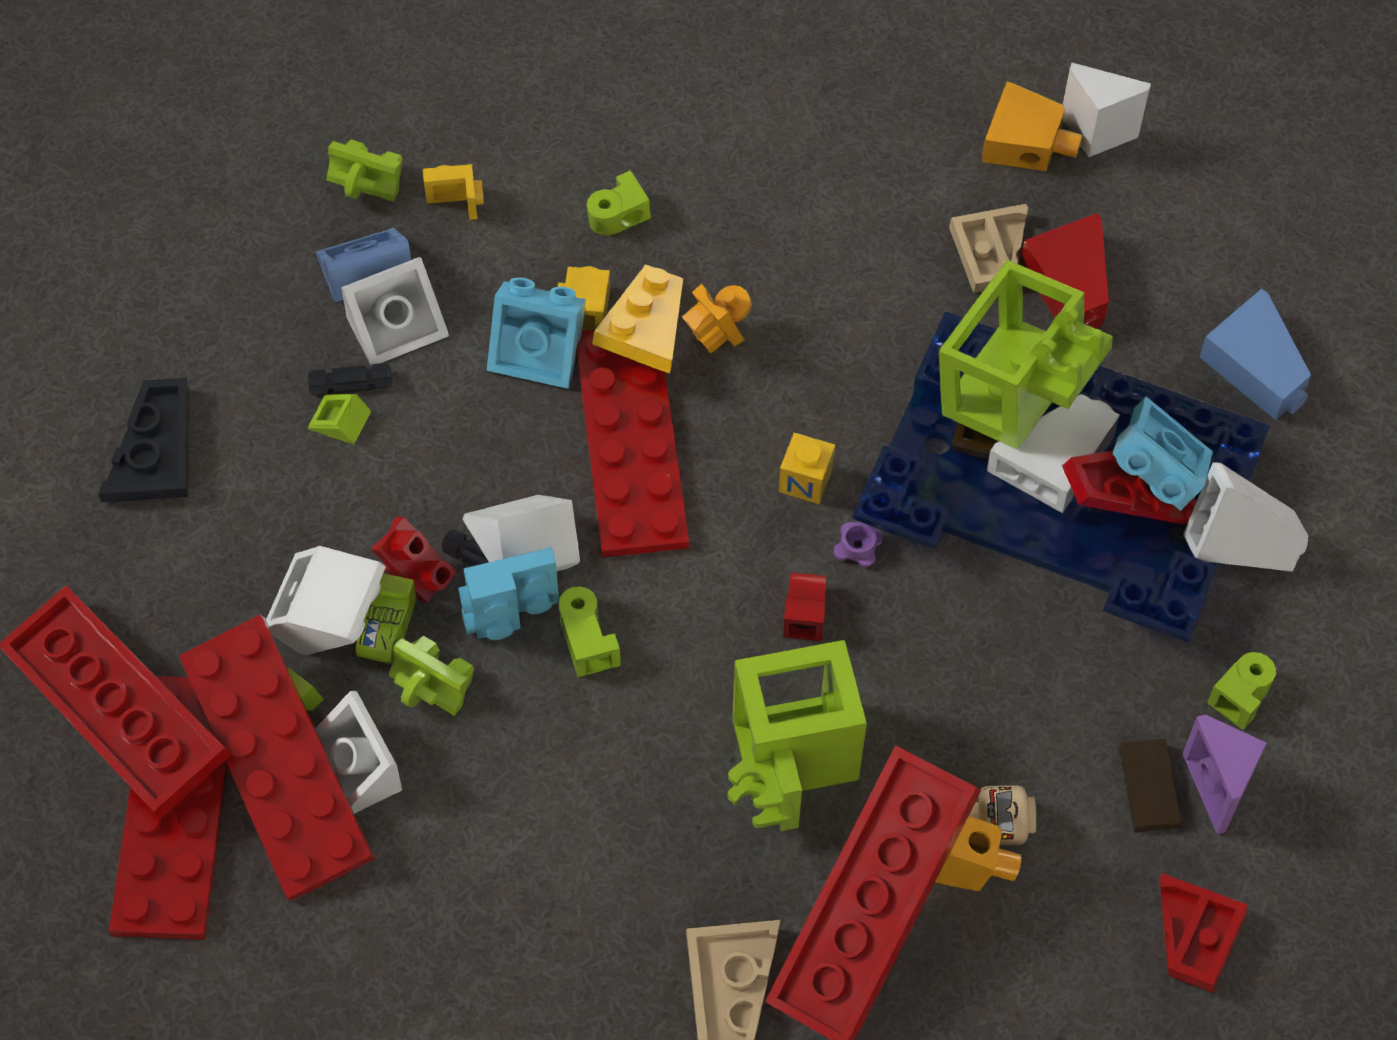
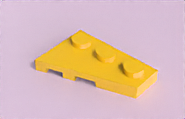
M645 264L594 331L592 344L670 374L683 278L667 273L663 269Z

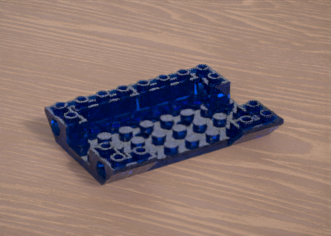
M945 311L915 376L911 400L890 446L884 445L854 509L852 519L932 549L938 546L947 533L1109 593L1103 612L1189 643L1219 563L1207 562L1194 557L1188 543H1180L1173 539L1170 531L1175 527L1186 528L1187 525L1114 511L1097 513L1088 506L1079 505L1075 495L1064 512L1061 513L988 472L989 460L951 451V444L958 422L942 415L939 350L964 317ZM978 323L958 351L976 359L997 329ZM1099 365L1079 393V395L1082 394L1092 400L1106 403L1115 413L1120 415L1115 435L1104 452L1114 451L1118 436L1130 425L1134 408L1147 397L1212 451L1208 473L1213 462L1221 463L1249 482L1270 428L1269 424ZM960 371V379L965 374L964 372ZM1052 402L1043 416L1060 406ZM931 439H940L947 443L949 449L945 453L934 454L927 450L925 443ZM1201 491L1195 496L1196 500H1198Z

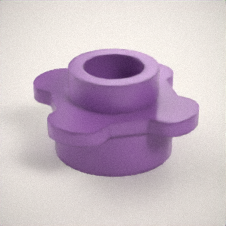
M848 522L842 525L840 531L841 541L834 546V556L840 561L847 559L856 561L861 567L872 566L876 561L875 549L883 540L881 532L863 522ZM860 542L862 546L859 548L855 547L854 543Z

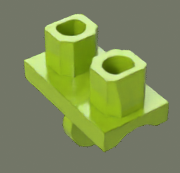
M352 139L346 144L333 141L329 145L328 155L330 162L326 181L345 186L346 197L356 199L361 192L394 202L399 192V179L402 172L403 158L401 155L390 151L381 156L368 152V148L365 147L364 143Z
M425 636L420 637L412 644L401 638L394 645L395 659L389 671V676L395 679L394 683L404 688L401 702L412 708L422 699L430 705L436 704L455 716L463 706L465 692L472 682L473 665L458 658L454 659L447 666L438 660L440 649L437 647V644Z

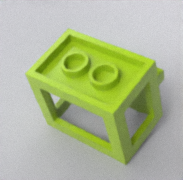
M1006 260L939 350L942 415L1018 450L1052 402L1066 409L1070 408L1111 350L1113 336L1084 324V292ZM1022 285L1064 303L1063 309L1055 317L1047 331L1023 322ZM999 296V327L976 359L959 352V348ZM960 371L965 373V374L962 376L961 379H960Z
M845 640L735 660L732 720L742 761L728 773V779L734 785L728 790V799L734 805H737L742 797L751 795L754 807L764 809L761 814L752 818V824L756 828L779 825L780 831L799 828L802 791L859 780L867 722ZM824 665L821 697L765 707L758 677Z

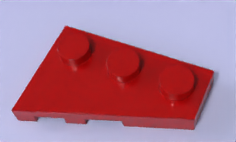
M1113 451L1071 457L1062 465L1077 502L1082 506L1187 525L1197 502L1194 497L1181 511L1173 504L1162 502L1153 494L1148 483L1138 475L1128 474L1119 466L1116 457L1112 455Z

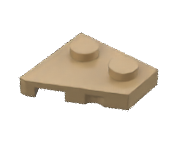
M1027 204L951 218L949 228L973 293L983 292L1006 260L1018 264L1028 212Z

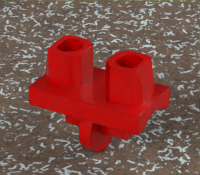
M397 516L392 522L388 533L371 549L386 566L385 571L389 575L414 580L416 597L423 603H428L436 591L444 590L455 575L453 567L438 555L429 545L428 540L423 534L416 530L405 517Z

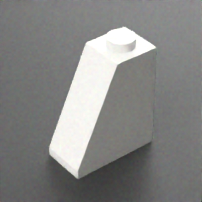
M1081 394L1077 396L1069 409L1060 406L1041 417L1018 450L1000 441L995 443L990 451L987 471L1063 513L1074 497V493L1062 465L1071 457L1104 452L1115 435L1120 415L1115 413L1106 403L1092 400Z
M1215 462L1212 463L1205 487L1201 490L1183 534L1195 559L1198 561L1292 572L1299 556L1305 552L1308 543V534L1294 510L1225 465Z

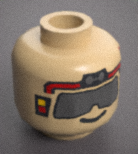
M1018 785L984 786L981 788L982 791L969 816L999 826L1002 830L1000 846L1024 844L1028 834L1036 832L1035 798L1027 797L1025 789Z

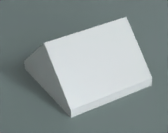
M1071 63L1063 106L1065 107L1063 121L1071 132L1083 135L1080 146L1088 157L1138 138L1151 86L1150 83Z
M420 257L341 287L347 319L371 366L372 364L383 363L449 336Z
M535 495L464 514L463 521L489 562L550 547L553 550L557 571L568 569L580 562L572 500Z
M350 691L317 726L316 731L354 813H357L402 791L397 764L357 691Z

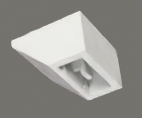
M322 546L295 553L266 619L272 635L296 652L304 655L354 643L364 630V618L370 603L375 600L380 592V580L386 566L378 561Z

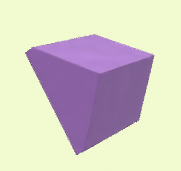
M1205 714L1196 717L1183 751V756L1217 834L1226 832L1266 742Z

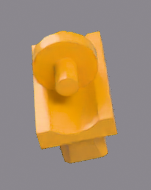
M702 284L692 292L698 303L682 316L685 323L693 331L694 337L705 346L710 354L727 340L734 347L743 342L744 338L734 322L741 321L750 313L752 302L747 291L741 286H727L719 291L715 301H713L707 289Z

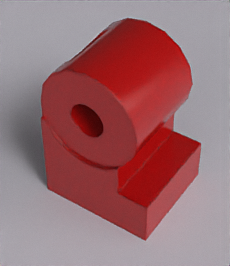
M791 572L788 598L786 599L783 637L822 641L826 576ZM793 624L809 625L813 627L809 629H800Z

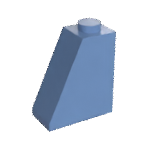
M1263 289L1259 290L1205 337L1200 358L1275 420L1286 411L1290 414L1295 413L1306 401L1308 394L1305 390L1311 374L1269 294Z

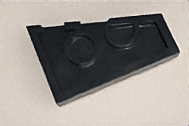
M187 378L144 380L127 421V432L120 448H116L111 460L113 466L108 479L103 481L98 495L101 503L188 497Z

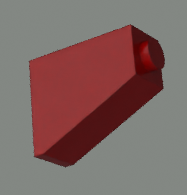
M1095 213L1024 240L1020 261L1022 266L1084 292V324L1099 329L1104 323L1109 303L1102 219L1099 214ZM1040 293L1055 318L1063 309L1064 303Z

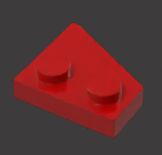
M1162 873L1160 877L1168 976L1213 993L1248 914V905Z

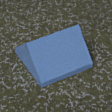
M395 228L316 251L334 302L343 300L341 287L411 260L407 238Z

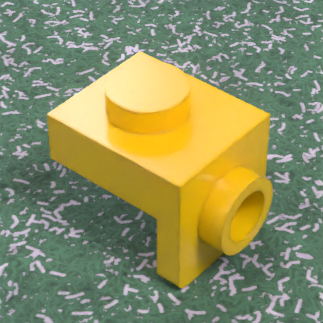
M472 164L458 166L441 165L436 168L423 169L427 204L467 200L469 220L477 219L476 205H484L482 180L474 181Z

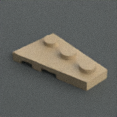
M781 920L686 929L697 1040H755Z

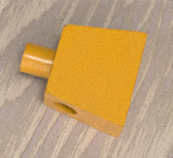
M1006 82L985 138L982 162L1047 171L1053 152L1076 158L1083 135L1062 129L1065 107L1062 104L1014 83Z
M969 816L935 883L980 891L991 876L1014 882L1019 873L1022 857L1021 854L999 848L1002 834L999 826Z

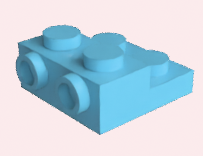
M513 278L509 282L504 281L494 298L487 371L568 389L573 378L577 343L582 335L586 299L576 297V292L568 287H554L550 291L534 288L535 283L527 278Z
M1145 397L1134 408L1130 425L1118 436L1112 455L1116 457L1117 463L1125 472L1133 476L1138 475L1148 483L1151 491L1159 500L1167 504H1173L1181 511L1205 487L1212 451L1149 398Z
M552 547L464 568L466 586L458 588L467 635L476 633L477 639L484 637L490 640L504 639L510 636L513 630L521 629L520 612L527 611L529 614H539L549 610L552 604L559 603L557 568Z

